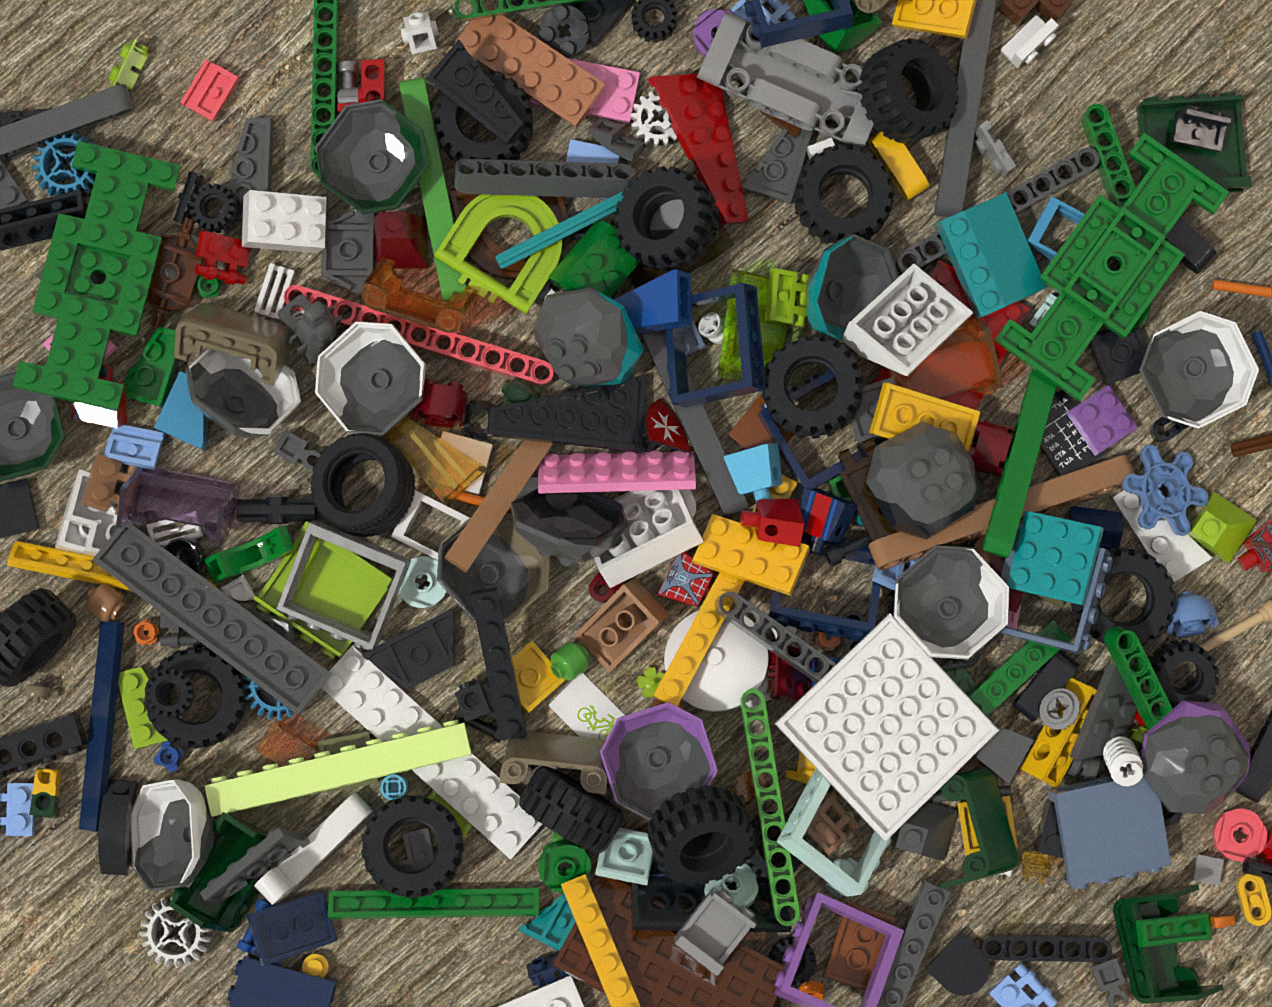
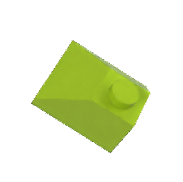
M1212 492L1208 502L1202 507L1190 525L1188 535L1205 549L1226 563H1230L1257 520L1216 492Z

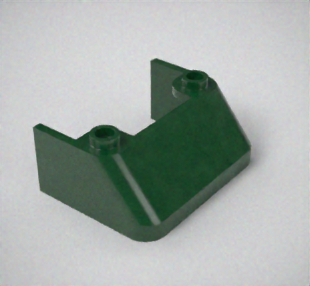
M979 768L954 774L941 787V792L950 801L966 799L980 851L965 857L963 861L965 877L941 883V889L1011 871L1017 866L1019 861L1015 841L994 772L987 768Z
M1198 884L1155 890L1125 897L1114 903L1113 914L1132 993L1140 1003L1199 1000L1224 990L1223 984L1201 986L1199 975L1195 969L1190 966H1179L1174 944L1149 947L1138 946L1136 920L1167 917V915L1177 913L1181 907L1180 896L1199 890Z

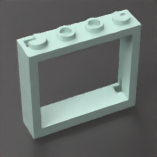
M815 768L777 842L846 897L861 895L869 885L868 880L872 872L879 866L880 857L884 849L890 844L891 838L889 837L886 841H883L874 831L851 877L802 838L831 785Z

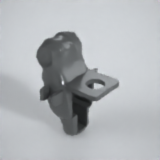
M300 294L279 310L278 316L294 333L289 340V344L298 339L301 347L297 348V353H302L307 363L314 364L317 363L318 356L338 338L337 324L341 321L343 315H339L335 319L331 313L334 311V306L326 308L320 301L312 305L304 295ZM298 306L304 309L300 320L294 319L290 315V310L293 307Z

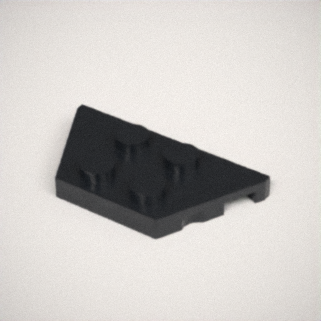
M450 609L362 655L366 660H370L382 672L408 690L454 667V611Z

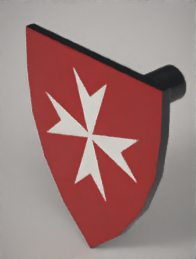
M661 398L657 399L646 412L645 431L648 442L644 445L645 450L651 452L659 445L690 453L688 439L679 419Z

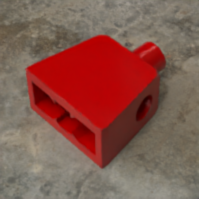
M759 499L756 502L755 511L742 510L740 517L741 526L754 527L758 540L800 547L804 520L797 499Z

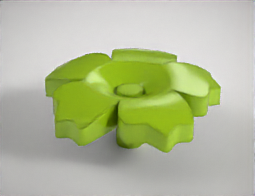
M648 667L644 671L645 677L638 676L636 681L639 688H644L642 696L645 698L653 697L664 676L661 671L656 675L655 667Z

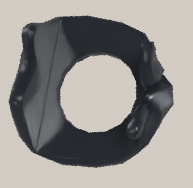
M471 400L466 406L464 426L460 431L478 441H482V438H491L492 436H487V429L485 431L475 430L470 423V418L476 411H484L488 414L490 408L497 406L485 400Z

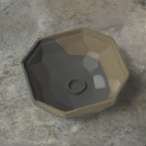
M506 513L468 571L464 572L444 557L471 519L470 517L439 543L437 581L468 617L475 621L471 591L498 587L505 623H510L548 590L550 557L541 556L534 546L518 534L515 530L512 514Z

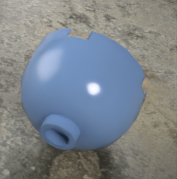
M1191 591L1178 594V598L1173 600L1171 604L1176 609L1174 615L1168 614L1167 616L1170 624L1166 630L1168 636L1175 633L1176 638L1192 637L1206 633L1205 627L1210 625L1213 630L1219 625L1213 603L1208 598L1193 594Z

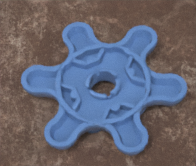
M1146 445L1140 452L1144 472L1141 476L1128 474L1122 481V487L1126 492L1135 493L1141 499L1140 505L1143 510L1138 516V525L1144 529H1152L1160 518H1164L1168 521L1174 534L1185 536L1190 532L1191 527L1186 517L1187 507L1189 505L1197 507L1206 505L1208 494L1203 488L1193 487L1188 482L1187 473L1193 465V460L1189 453L1180 452L1175 456L1172 463H1167L1161 459L1159 451L1154 445ZM1161 485H1164L1168 490L1166 498L1162 495L1161 490H1158Z

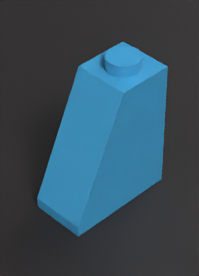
M180 371L154 428L206 451L208 447V417L191 402L188 394L187 374Z

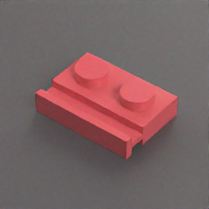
M206 59L180 103L214 123L240 79L238 76Z

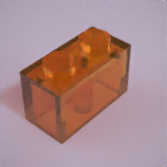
M283 721L279 724L276 722L271 723L255 749L282 767L288 766L289 760L304 757L305 761L313 760L315 758L314 754L319 752V749L314 747L316 744L314 740L305 735H302L300 738L293 734L294 728Z

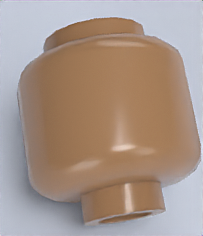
M106 583L97 588L93 586L85 598L88 600L87 611L104 622L116 621L126 608L124 595Z

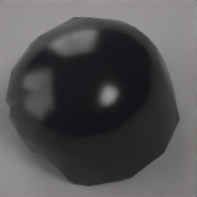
M179 537L171 540L165 547L168 552L196 573L201 570L205 563L204 548L195 539Z

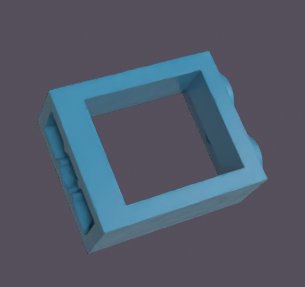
M1053 196L1047 202L1027 239L1032 251L1051 261L1057 252L1039 243L1054 213L1077 225L1085 215Z

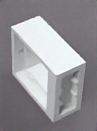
M415 490L414 499L411 502V507L408 508V513L397 524L391 537L438 561L437 552L406 537L423 503L461 521L459 526L467 521L469 517Z

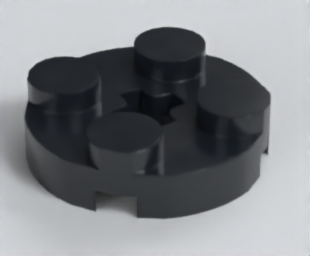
M558 5L550 9L543 17L540 24L539 38L564 57L577 55L587 47L591 39L588 17L583 11L574 6ZM568 24L571 35L570 37L564 36L562 38L559 29L561 26L565 27Z

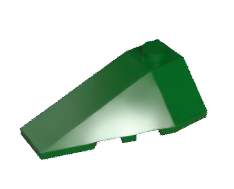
M803 0L810 16L834 11L831 0ZM849 0L853 12L851 28L820 34L819 36L834 54L853 49L882 25L883 22L875 12H863L858 9L853 0Z

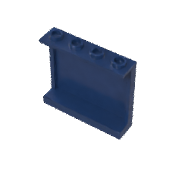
M247 954L243 957V960L239 959L234 973V975H238L235 986L231 985L227 1001H231L229 1007H331L338 979L332 977L323 978L273 963L261 966L260 960L251 958L252 955Z

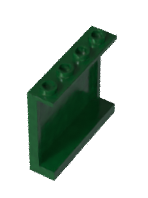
M1226 92L1220 94V97H1210V94H1199L1189 99H1185L1183 95L1169 97V100H1159V97H1148L1143 99L1136 107L1139 139L1143 133H1146L1225 188L1229 193L1246 192L1252 186L1251 176H1247L1245 162L1241 102L1244 100V95L1236 96L1235 92ZM1185 106H1197L1201 108V112L1218 111L1225 113L1226 118L1233 119L1232 124L1226 126L1222 151L1213 152L1170 142L1175 111L1184 109ZM1141 165L1143 179L1149 170Z

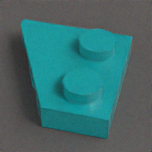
M564 893L555 899L551 906L542 909L539 912V916L528 925L523 924L520 926L519 931L560 951L576 922Z

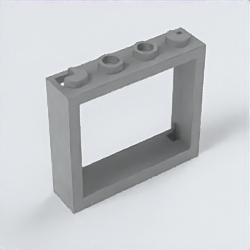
M314 520L308 524L277 610L282 611L284 615L288 616V619H300L307 622L306 625L312 629L331 632L330 635L335 639L342 641L348 639L355 642L354 646L359 649L362 647L366 650H373L379 645L411 559L328 524ZM317 538L397 570L372 634L293 602Z

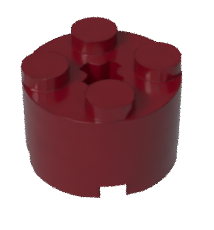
M425 379L423 401L413 410L412 418L417 422L419 417L425 419L424 424L434 427L453 428L454 423H459V427L464 426L468 393L463 390V385L455 382L441 385L437 384L438 382L435 380Z
M985 419L983 422H977L973 440L977 442L976 447L971 445L969 455L978 472L997 477L1002 476L1015 427Z

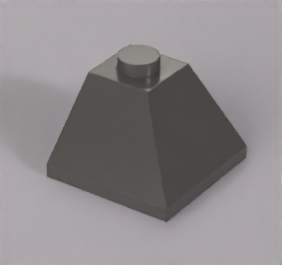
M926 801L896 831L892 846L943 861L957 810Z

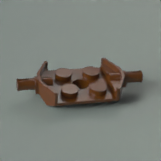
M185 217L181 232L178 231L177 234L159 236L162 237V243L147 297V302L153 306L152 310H155L151 326L157 328L161 326L164 315L167 312L190 308L188 304L198 274L194 272L195 266L197 264L202 265L203 258L196 257L198 244L191 238L195 221ZM169 265H173L177 269V275L172 280H168L164 274L165 268Z

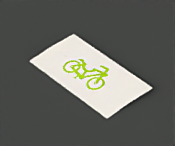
M583 673L574 679L548 705L579 737L606 740L616 719L625 716Z

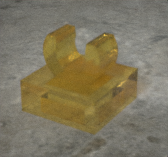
M1023 851L1021 863L1024 881L1028 882L1029 876L1038 877V884H1042L1044 878H1049L1051 873L1049 855Z

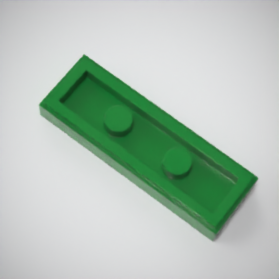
M1209 912L1136 920L1139 947L1212 939Z

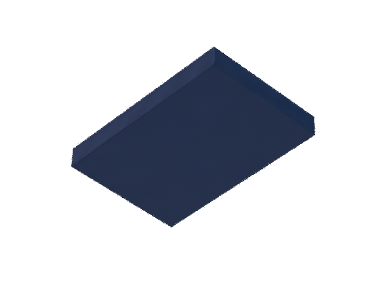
M323 890L246 915L261 966L338 941L332 920L328 918V907Z

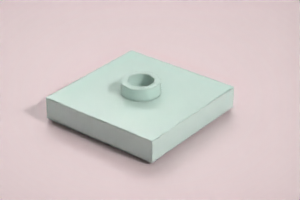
M619 827L608 848L599 854L595 875L647 886L653 859V851L648 839V833Z

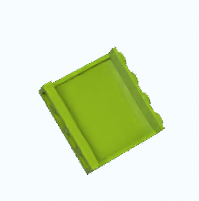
M306 521L300 529L302 530L301 534L293 544L294 550L289 552L290 555L284 557L260 594L253 599L258 602L256 607L264 613L270 615L273 612L282 619L292 621L293 626L301 631L299 636L310 644L316 641L323 646L321 651L332 659L335 656L341 658L353 643L348 639L344 641L335 639L330 635L331 632L324 629L320 631L312 629L306 625L307 622L300 619H288V616L284 615L282 611L277 610L309 524ZM317 538L293 602L362 630L391 587L393 579L354 552Z

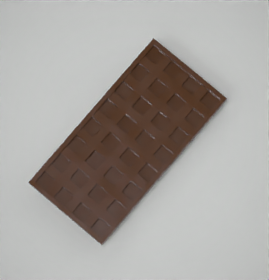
M600 876L593 889V894L641 1007H773L778 997L774 994L777 987L774 985L776 982L775 978L779 971H783V965L739 943L723 963L724 968L717 976L675 944L674 936L678 931L632 930L631 886L617 879ZM656 899L651 901L653 907L657 909H662L666 906ZM575 922L553 962V967L605 994Z

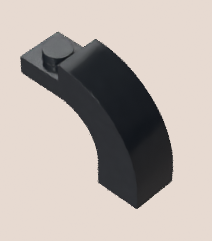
M110 779L107 794L103 796L98 833V855L101 874L128 876L132 859L130 822L138 787L136 780Z

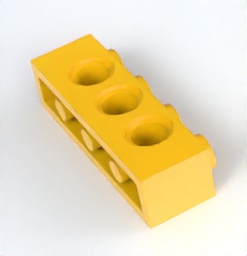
M1073 678L1068 680L1064 689H1068L1077 695L1076 697L1081 703L1079 706L1081 715H1078L1075 719V724L1066 727V730H1054L1044 725L1021 767V770L1053 788L1059 787L1074 759L1070 757L1071 751L1097 691L1093 687ZM1060 702L1059 710L1055 713L1062 717L1063 710L1067 709V707H1064Z

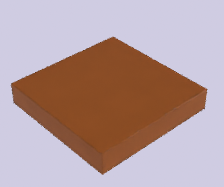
M761 395L758 396L728 434L732 440L745 450L773 443L757 416L762 410L760 406L765 403ZM775 422L788 443L795 433L787 432L779 423Z

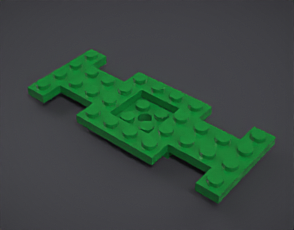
M1143 133L1127 156L1149 171L1126 203L1120 209L1099 194L1039 277V280L1058 292L1059 296L1036 328L1030 333L1009 319L994 340L995 343L1077 401L1083 398L1096 379L1075 365V362L1100 327L1104 325L1125 339L1185 254L1167 242L1165 238L1189 203L1193 201L1213 215L1229 194V191L1146 133ZM1109 258L1119 260L1121 266L1118 271H1112L1108 268L1107 260Z
M78 141L72 168L95 173L96 178L85 219L58 214L34 303L33 314L58 319L46 366L19 361L12 386L15 389L118 412L124 384L99 379L110 335L113 332L132 337L138 336L162 243V237L137 232L149 186L175 192L181 167L178 164ZM97 272L106 275V280L102 284L93 283L91 278Z

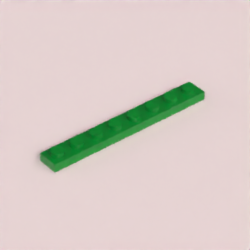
M539 888L441 889L431 895L417 898L398 896L386 890L329 891L328 918L330 920L539 916L540 890Z

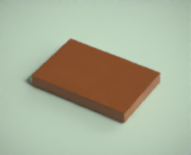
M850 901L846 902V905L893 926L896 925L898 917ZM842 916L823 977L865 991L885 935Z

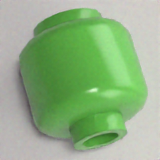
M565 643L551 655L552 673L559 679L563 678L567 681L576 679L588 669L590 657L587 650L579 643Z

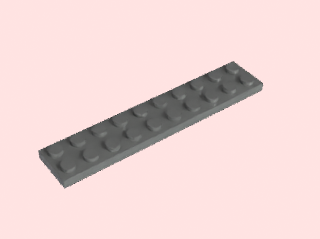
M126 519L92 559L104 571L212 652L220 656L225 662L229 663L297 716L302 714L332 676L328 670Z

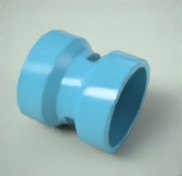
M392 774L383 779L380 789L386 799H398L401 796H406L409 784L404 776Z

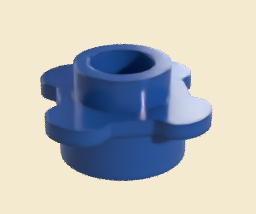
M165 741L161 744L158 755L154 757V762L157 765L167 767L168 771L174 772L178 769L180 759L184 758L185 751L182 748L172 746L171 742ZM168 754L172 755L171 759L167 758Z

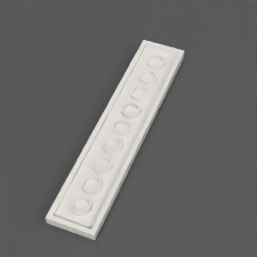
M353 645L329 671L332 676L322 687L325 692L377 739L381 738L382 743L392 741V735L407 732L408 736L418 734L417 730L429 726H433V730L444 728L384 672L377 668L370 660H366L362 655L363 653ZM473 753L471 756L412 770L510 860L542 825V823L536 821L519 806L520 796L506 783H499L500 777Z

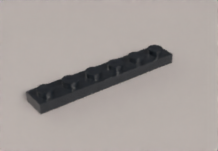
M498 587L471 591V600L501 741L527 737V728Z

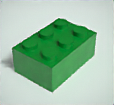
M599 220L593 224L548 278L563 292L593 288L610 297L640 261L624 250L621 246V240L617 238L616 229L611 224Z

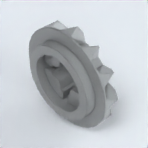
M1063 688L1049 692L1043 698L1040 705V717L1043 723L1054 730H1066V727L1075 724V719L1078 715H1081L1079 711L1081 703L1076 697L1077 695ZM1060 702L1064 707H1067V709L1063 710L1062 717L1055 713L1059 710Z

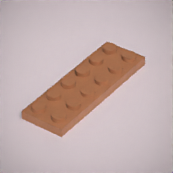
M484 3L486 9L492 11L495 10L486 3ZM503 15L471 20L458 38L471 57L493 72L499 71L505 74V78L514 79L518 87L523 88L528 96L576 128L580 126L607 87L605 83Z

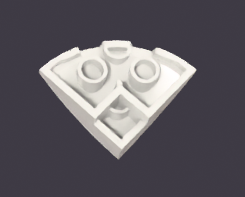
M79 469L67 503L55 548L96 556L125 519L133 525L131 520L132 514L129 508H127L124 517L116 515L117 506L110 504L109 510L106 512L81 504L90 473Z

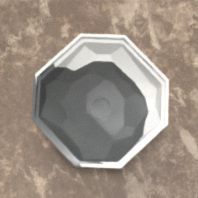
M1198 311L1151 335L1139 371L1162 417L1199 429L1247 405L1259 368L1236 322Z
M355 322L318 356L315 393L348 433L386 435L423 401L426 364L393 324Z
M208 348L186 370L188 394L191 402L206 417L230 434L251 439L270 435L299 406L301 400L295 372L288 366L284 365L275 385L271 386L261 383L263 376L258 369L255 371L250 370L251 360Z
M935 545L895 580L894 618L930 657L968 660L1008 624L1009 586L973 548Z
M179 779L142 786L133 805L130 822L132 867L148 891L186 887L194 881L205 865L214 846L213 819L207 803L198 788L189 782Z

